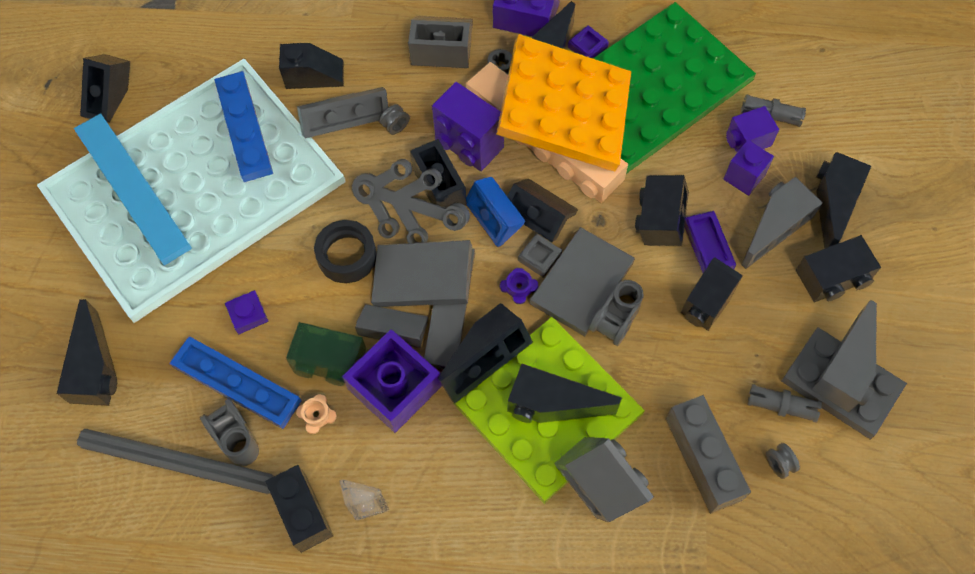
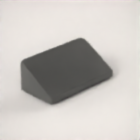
M365 304L356 322L355 329L358 336L378 340L392 329L410 346L421 348L428 316Z

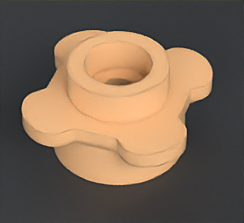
M321 394L308 399L296 410L298 418L304 420L306 431L310 434L318 433L320 428L327 423H334L337 417L336 412L328 407L327 398ZM318 411L320 413L319 416L314 417V412Z

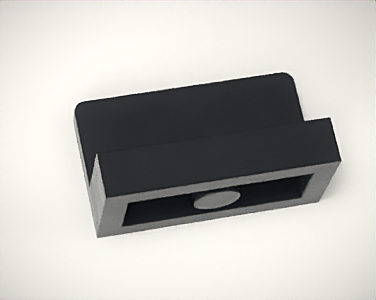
M530 179L514 183L507 196L524 218V225L550 242L557 240L567 219L575 216L578 211L576 207Z

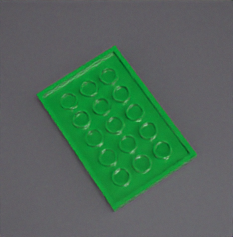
M676 2L593 58L631 71L621 159L628 163L626 174L751 83L756 75L751 68Z

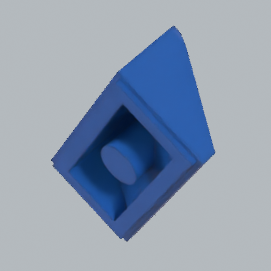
M488 177L474 181L466 197L467 206L495 245L500 247L523 226L525 220L494 178Z

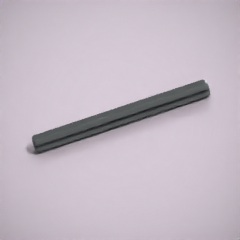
M83 429L77 439V445L82 449L270 494L265 482L274 477L270 473L89 429Z

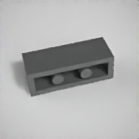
M704 395L671 407L666 421L709 513L711 514L742 502L751 493V490Z

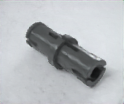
M748 94L745 95L744 100L746 101H743L741 113L743 114L765 106L774 121L793 124L801 127L803 123L801 119L804 120L806 108L783 104L780 103V99L773 98L770 101Z
M752 384L747 405L776 411L778 416L785 417L788 414L817 423L820 416L818 409H821L822 401L791 395V391L785 389L779 392Z

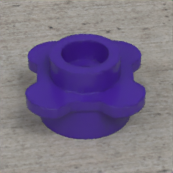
M515 268L507 276V280H502L500 283V290L512 296L516 304L525 303L526 297L538 289L537 280L532 279L531 275L522 268ZM521 284L522 287L517 288L516 285Z

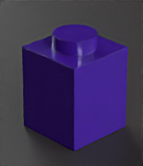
M763 106L732 117L726 132V138L729 146L735 148L736 152L741 149L747 140L765 149L773 145L780 129L767 108Z
M747 140L730 161L723 180L749 196L765 177L774 156Z

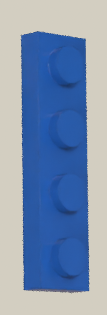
M241 71L214 79L243 182L274 174L244 72Z
M190 336L170 362V365L176 370L224 397L230 398L231 401L281 429L285 428L302 402L299 396Z

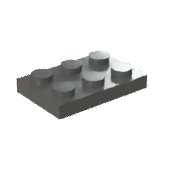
M817 327L781 382L807 399L822 401V409L871 440L880 429L907 383L876 364V376L870 384V387L874 388L873 394L864 406L857 404L848 413L812 390L841 341Z

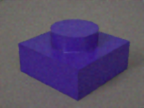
M255 290L225 302L238 335L269 322Z

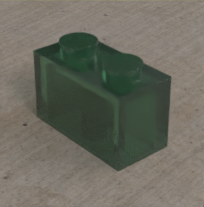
M299 322L286 360L293 372L301 377L312 378L313 375L324 377L325 381L333 385L344 386L345 382L342 376L365 355L367 348L363 337Z

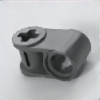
M632 280L619 282L606 303L602 305L595 315L589 330L602 333L612 339L613 344L618 347L639 312L644 296L641 285ZM623 295L631 296L635 300V302L632 304L623 303L619 297Z
M230 398L225 400V405L210 415L206 416L203 414L199 417L221 451L235 465L247 466L257 459L259 455L258 443L245 425L244 418ZM246 441V445L241 451L233 452L237 443Z

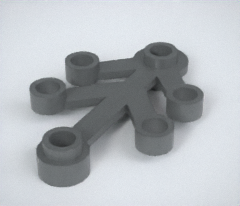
M406 159L397 160L391 165L390 169L378 176L371 173H363L353 181L352 191L355 198L363 204L370 205L380 222L378 226L379 234L384 238L389 239L399 232L400 226L396 219L390 217L382 201L393 205L408 231V243H426L428 241L427 231L420 227L412 211L441 220L448 229L453 231L462 229L469 222V210L461 203H453L445 208L413 197L425 189L432 190L441 184L442 176L436 169L426 170L419 179L397 191L385 188L384 186L395 179L403 180L411 175L412 165ZM398 164L404 166L405 174L399 173L397 169ZM428 174L434 176L435 184H431L428 182ZM363 185H367L369 187L370 194H367L364 191ZM449 215H456L458 218V223H453L450 220ZM386 223L392 226L393 232L386 230ZM414 233L421 236V242H417L414 239Z

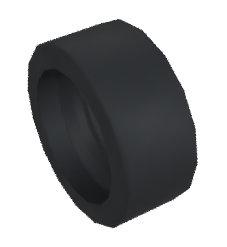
M340 220L332 222L318 234L314 245L315 257L319 268L326 277L334 282L346 284L357 282L366 277L375 266L377 252L373 235L366 226L357 221ZM355 238L362 242L365 251L357 262L351 265L339 266L332 264L328 259V249L339 239Z

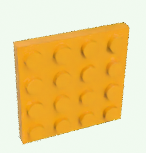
M518 34L514 45L496 135L615 172L620 165L631 71Z

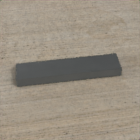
M473 248L471 255L470 283L475 258V249ZM467 303L433 305L424 359L435 369L444 370L461 344Z

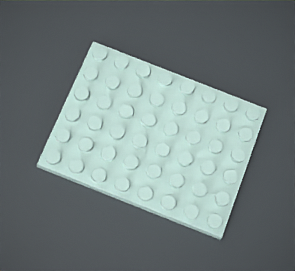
M242 59L116 136L192 247L188 252L165 266L163 265L90 153L37 184V186L128 317L135 323L346 181L344 175L312 137L305 139L302 136L300 123L245 59ZM241 71L244 72L274 173L245 183L240 175L214 81L216 78Z

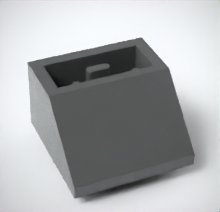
M415 16L411 20L408 41L411 65L469 68L473 18Z
M584 437L554 463L596 519L611 522L649 502L654 497L647 488L649 485L647 478L638 469H632L625 460L627 456L625 450L614 439Z

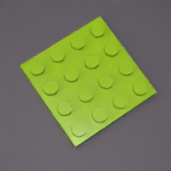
M553 317L530 334L533 341L532 344L454 404L544 504L568 483L554 465L556 461L584 437L616 440L645 412ZM521 364L622 397L617 414L543 423L533 420L531 423L521 422L515 419L512 413L507 412L508 399Z

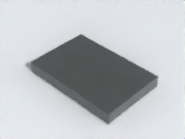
M580 227L530 299V305L585 337L595 315L602 305L606 303L616 285L623 280L633 265L635 258Z
M470 240L378 245L371 303L377 307L468 303L472 255Z

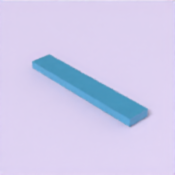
M100 113L73 128L163 265L165 266L191 250L192 247L102 114Z

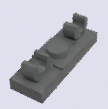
M383 87L297 106L301 132L305 139L380 121L383 112L389 108L387 91Z

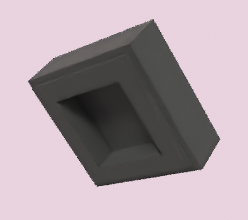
M536 233L518 256V261L544 278L561 256L562 249Z

